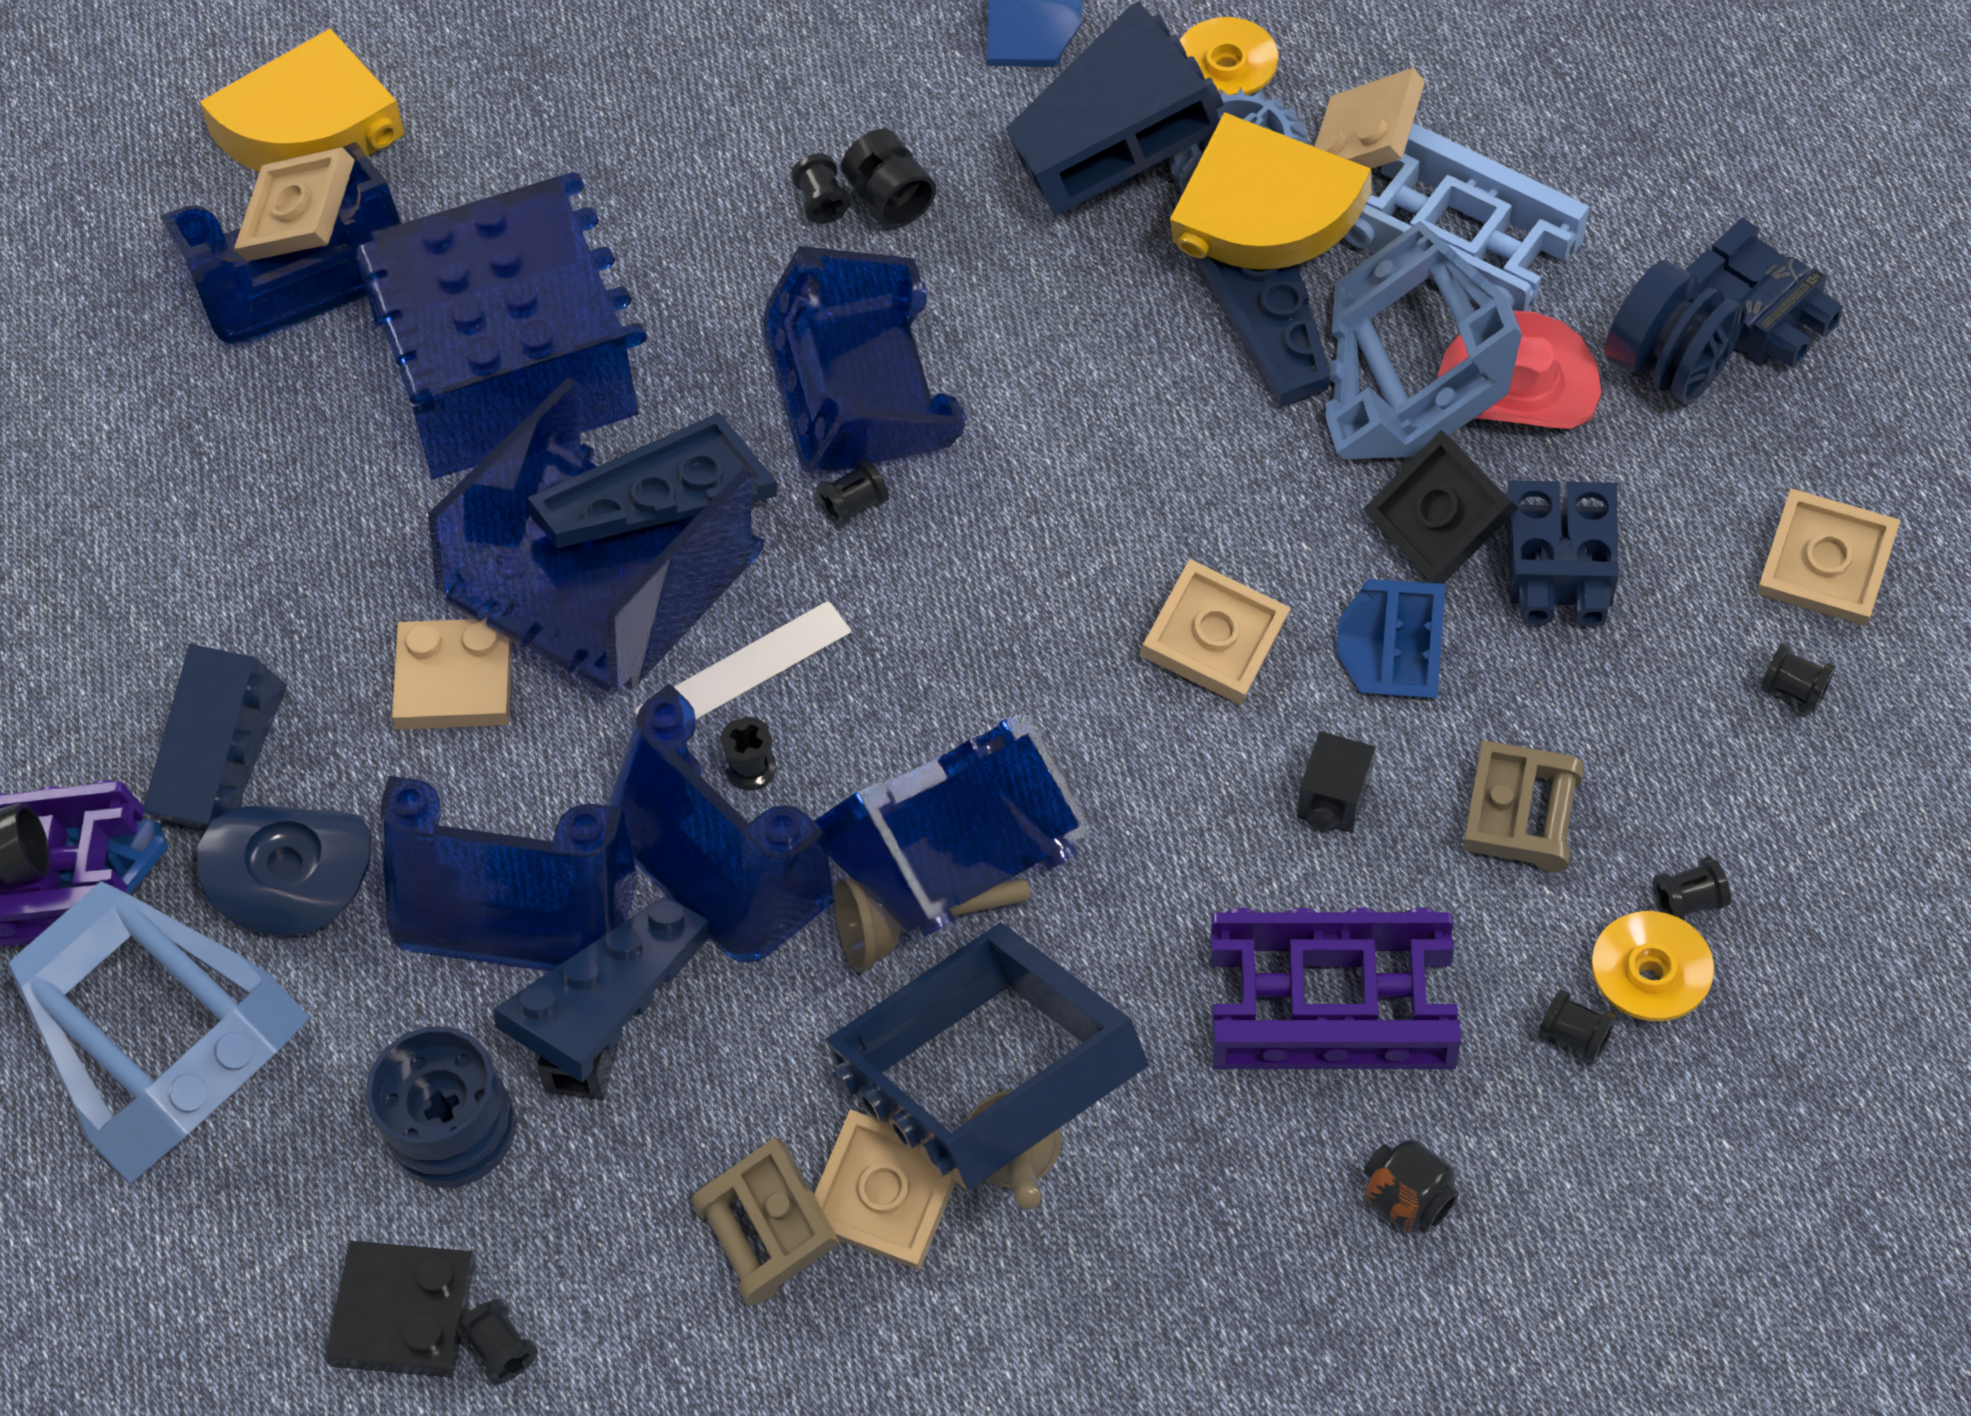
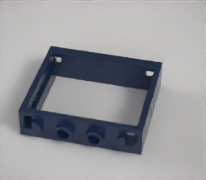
M1002 922L825 1039L837 1065L834 1067L835 1071L831 1074L840 1089L847 1096H852L856 1093L876 1122L881 1123L886 1119L897 1138L908 1150L918 1147L928 1165L939 1177L942 1178L948 1174L967 1191L977 1186L1149 1066L1132 1020ZM1009 986L1082 1042L1079 1046L952 1133L882 1074V1072Z

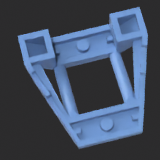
M1421 221L1335 282L1331 334L1338 339L1336 360L1329 362L1330 380L1335 386L1334 399L1328 401L1326 405V420L1337 454L1342 459L1415 457L1440 430L1444 431L1447 435L1452 434L1476 416L1488 410L1509 392L1522 336L1509 298ZM1432 275L1458 325L1469 357L1409 399L1370 319ZM1463 287L1481 308L1476 311L1473 309ZM1358 344L1386 401L1370 387L1359 393Z
M102 881L7 963L36 1030L40 1032L56 1067L55 1071L64 1090L66 1089L79 1117L78 1122L87 1141L129 1185L191 1133L274 1056L310 1019V1016L268 972L212 939ZM130 936L220 1020L154 1081L65 996ZM182 950L247 994L237 1003ZM62 1028L134 1097L114 1116L110 1113Z

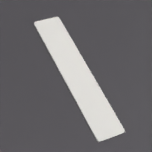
M825 602L638 706L635 712L656 740H661L851 632V629L830 602Z

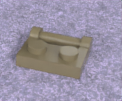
M1482 740L1462 851L1534 863L1536 867L1547 872L1556 873L1567 870L1571 849L1566 844L1575 787L1582 783L1584 763L1580 759L1566 754ZM1535 777L1546 778L1552 783L1543 837L1526 834Z
M776 1137L702 1187L691 1199L701 1219H708L740 1279L737 1289L748 1306L758 1305L770 1299L778 1291L781 1284L840 1244L787 1145ZM737 1196L771 1256V1259L762 1265L759 1264L729 1208L732 1200Z

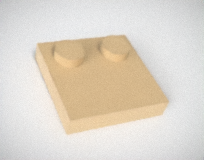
M1413 67L1332 95L1314 147L1371 169L1402 159L1425 80Z
M341 147L262 165L234 250L246 261L328 245L355 159Z
M1790 488L1757 594L1868 626L1901 520Z
M1189 559L1145 639L1139 656L1242 705L1291 608Z
M510 617L398 622L392 720L395 729L509 725L513 627Z
M850 1109L814 1196L839 1241L920 1270L956 1181L948 1174L942 1178L939 1177L928 1165L918 1147L908 1150L897 1138L890 1123L884 1121L878 1123L872 1117Z

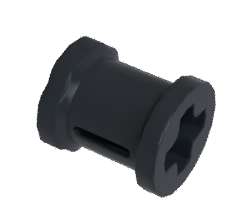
M816 153L808 155L799 160L791 171L793 184L797 189L803 191L806 199L804 203L806 217L811 222L821 224L838 220L850 207L848 193L845 189L838 186L835 178L838 173L835 160L827 154Z
M865 458L855 463L853 471L831 484L823 481L816 486V494L823 510L829 519L840 528L847 526L850 523V517L873 503L882 505L889 500V492L882 476L876 467Z
M1781 643L1764 676L1761 690L1768 694L1772 690L1781 692L1806 703V710L1815 713L1825 696L1836 666L1827 663L1822 667L1790 653V646Z
M744 717L740 720L731 721L723 729L720 737L726 757L725 772L728 780L738 789L747 791L758 790L767 786L774 778L777 770L775 756L771 751L773 742L768 725L760 719L753 717Z
M1711 856L1700 859L1698 866L1672 876L1663 872L1653 877V893L1660 912L1673 915L1682 920H1685V915L1714 906L1717 909L1728 907L1731 903V893L1727 877L1719 862Z
M1560 989L1544 1016L1538 1038L1546 1042L1551 1038L1585 1053V1061L1595 1064L1608 1043L1616 1024L1617 1015L1609 1011L1601 1015L1570 1000V993Z
M494 1299L478 1305L463 1317L456 1329V1334L460 1341L464 1344H471L486 1364L484 1373L490 1383L494 1385L506 1383L523 1373L532 1364L538 1353L537 1347L532 1340L522 1339L507 1319L509 1310L501 1299Z

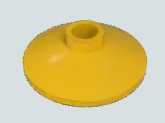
M1235 17L1208 19L1191 27L1180 39L1187 56H1193L1196 59L1205 79L1210 77L1218 91L1221 89L1227 95H1235L1240 86L1245 95L1253 94L1266 86L1277 70L1278 49L1275 41L1262 27L1245 19Z
M1640 911L1616 919L1602 931L1595 943L1592 954V973L1601 994L1619 1011L1637 1019L1658 1022L1680 1018L1693 1011L1702 1003L1713 981L1714 962L1708 944L1690 924L1667 913ZM1644 970H1651L1658 974L1660 980H1649L1639 973Z

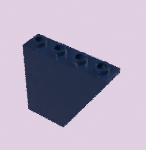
M1138 1L1130 5L1006 128V131L1024 171L1056 216L1213 135L1221 120L1217 109L1224 106L1212 79L1210 77L1205 79L1196 59L1193 56H1187L1176 34L1170 35L1161 15L1158 13L1151 16L1141 2Z

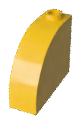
M331 28L200 101L207 128L213 140L235 161L260 172L261 166L341 147L355 159L354 163L377 150L389 146L393 141L405 135L396 99Z
M1224 112L1170 218L1173 243L1177 244L1180 250L1192 257L1202 259L1208 256L1233 266L1249 269H1278L1306 262L1333 247L1357 222L1372 193L1371 168Z

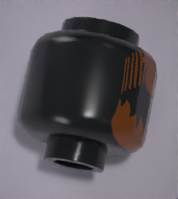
M1405 1140L1394 1148L1387 1144L1382 1145L1372 1155L1363 1171L1370 1178L1365 1192L1368 1204L1406 1233L1416 1232L1421 1228H1425L1427 1231L1435 1229L1448 1215L1459 1196V1191L1453 1188L1456 1180L1454 1169L1417 1140Z

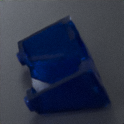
M357 142L343 146L355 161L328 245L246 261L234 250L241 228L224 234L219 221L213 212L207 208L197 205L186 206L160 216L170 244L212 330L220 340L233 345L251 342L392 287L403 281L410 273L413 264L412 252L389 186Z
M798 246L769 297L763 319L764 335L799 463L806 473L831 474L854 469L855 463L862 458L869 460L872 464L945 449L951 447L957 438L963 434L966 426L965 411L960 406L957 398L952 394L939 393L932 399L910 328L917 314L923 311L927 301V288L925 283L921 281L915 258Z
M669 683L649 698L639 709L604 812L607 832L613 843L662 892L709 920V938L727 956L739 962H757L771 954L834 903L826 834L806 813L796 807L787 805L772 807L748 823L700 776L702 774L700 762L688 751L687 742L694 735L697 726L695 711L689 701Z
M1025 709L999 722L998 726L986 734L976 735L955 749L888 782L883 781L880 783V781H877L857 791L807 825L822 851L906 932L909 933L919 928L924 938L956 920L951 912L952 909L1042 861L1046 869L1050 871L1078 855V852L1073 844L1094 832Z
M388 776L380 809L385 922L392 941L401 949L415 953L550 972L627 921L638 876L622 808L598 804H580L570 808L561 816L552 841L441 826L439 821L442 804L435 788L429 783L418 779Z

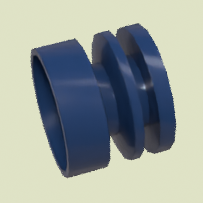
M1659 260L1645 272L1623 302L1607 336L1604 354L1607 360L1636 377L1645 375L1655 366L1652 380L1655 388L1660 391L1671 389L1673 398L1687 405L1693 403L1706 391L1729 361L1745 325L1748 310L1744 303L1735 298H1729L1724 301L1723 292L1716 287L1708 288L1696 298L1699 285L1697 277L1668 260Z
M426 1026L401 1035L382 1050L369 1071L365 1097L370 1116L381 1135L386 1139L387 1145L393 1152L395 1159L411 1178L431 1187L457 1188L482 1179L502 1162L513 1144L517 1118L511 1098L505 1090L502 1080L498 1077L497 1070L487 1051L472 1035L453 1027ZM454 1117L449 1122L443 1123L447 1119Z

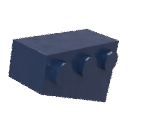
M189 644L143 811L162 823L206 832L212 820L237 807H241L243 793L288 685L253 656Z

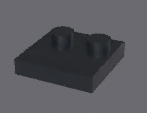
M1440 430L1363 510L1431 583L1444 584L1519 507L1449 435Z
M349 1241L325 1355L329 1367L454 1378L460 1346V1339L457 1337L456 1329L466 1314L476 1262L473 1252Z

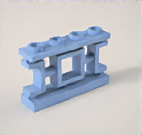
M1412 123L1402 159L1381 166V174L1393 180L1379 198L1370 195L1357 222L1343 237L1358 248H1365L1376 253L1421 221L1490 283L1509 298L1513 311H1528L1529 303L1533 304L1538 297L1541 276L1526 269L1541 250L1562 261H1565L1569 253L1574 254L1584 240L1590 206L1422 126ZM1418 180L1436 188L1430 197L1412 189ZM1398 206L1415 214L1410 225L1391 216ZM1448 206L1485 223L1472 242L1466 241L1434 225ZM1509 223L1529 233L1523 242L1504 234ZM1489 251L1509 260L1503 267V270L1483 261ZM1432 275L1429 278H1427L1428 280L1435 282ZM1463 287L1468 299L1473 302H1476Z

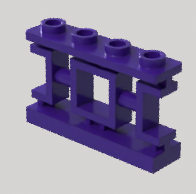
M98 780L90 785L64 788L45 786L38 791L13 794L0 792V809L23 802L36 812L47 836L51 863L49 873L43 878L16 886L0 881V947L30 944L100 881L127 893L128 886L113 869L104 870L109 838L137 835L138 824L135 821L143 820L144 816L142 804L122 782ZM82 828L79 845L66 846L68 832L65 829ZM75 869L72 881L75 887L58 889L61 871Z
M1360 907L1349 909L1346 912H1316L1309 908H1293L1286 912H1256L1249 908H1233L1226 912L1213 913L1210 935L1211 967H1241L1242 1004H1213V1069H1456L1461 1045L1460 1020H1457L1458 1006L1457 1004H1427L1425 967H1451L1454 953V941L1452 939L1453 914L1450 912H1436L1433 909L1424 907L1412 908L1405 912H1376L1370 908ZM1254 951H1289V973H1255ZM1375 951H1409V973H1376ZM1303 967H1361L1363 1004H1305ZM1256 997H1290L1291 1020H1256ZM1378 997H1411L1412 1020H1378Z

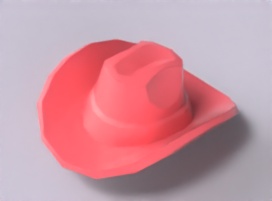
M1513 311L1522 336L1509 392L1504 398L1475 418L1573 429L1592 420L1601 397L1598 364L1581 335L1561 320L1537 312ZM1461 333L1446 349L1437 378L1469 357Z

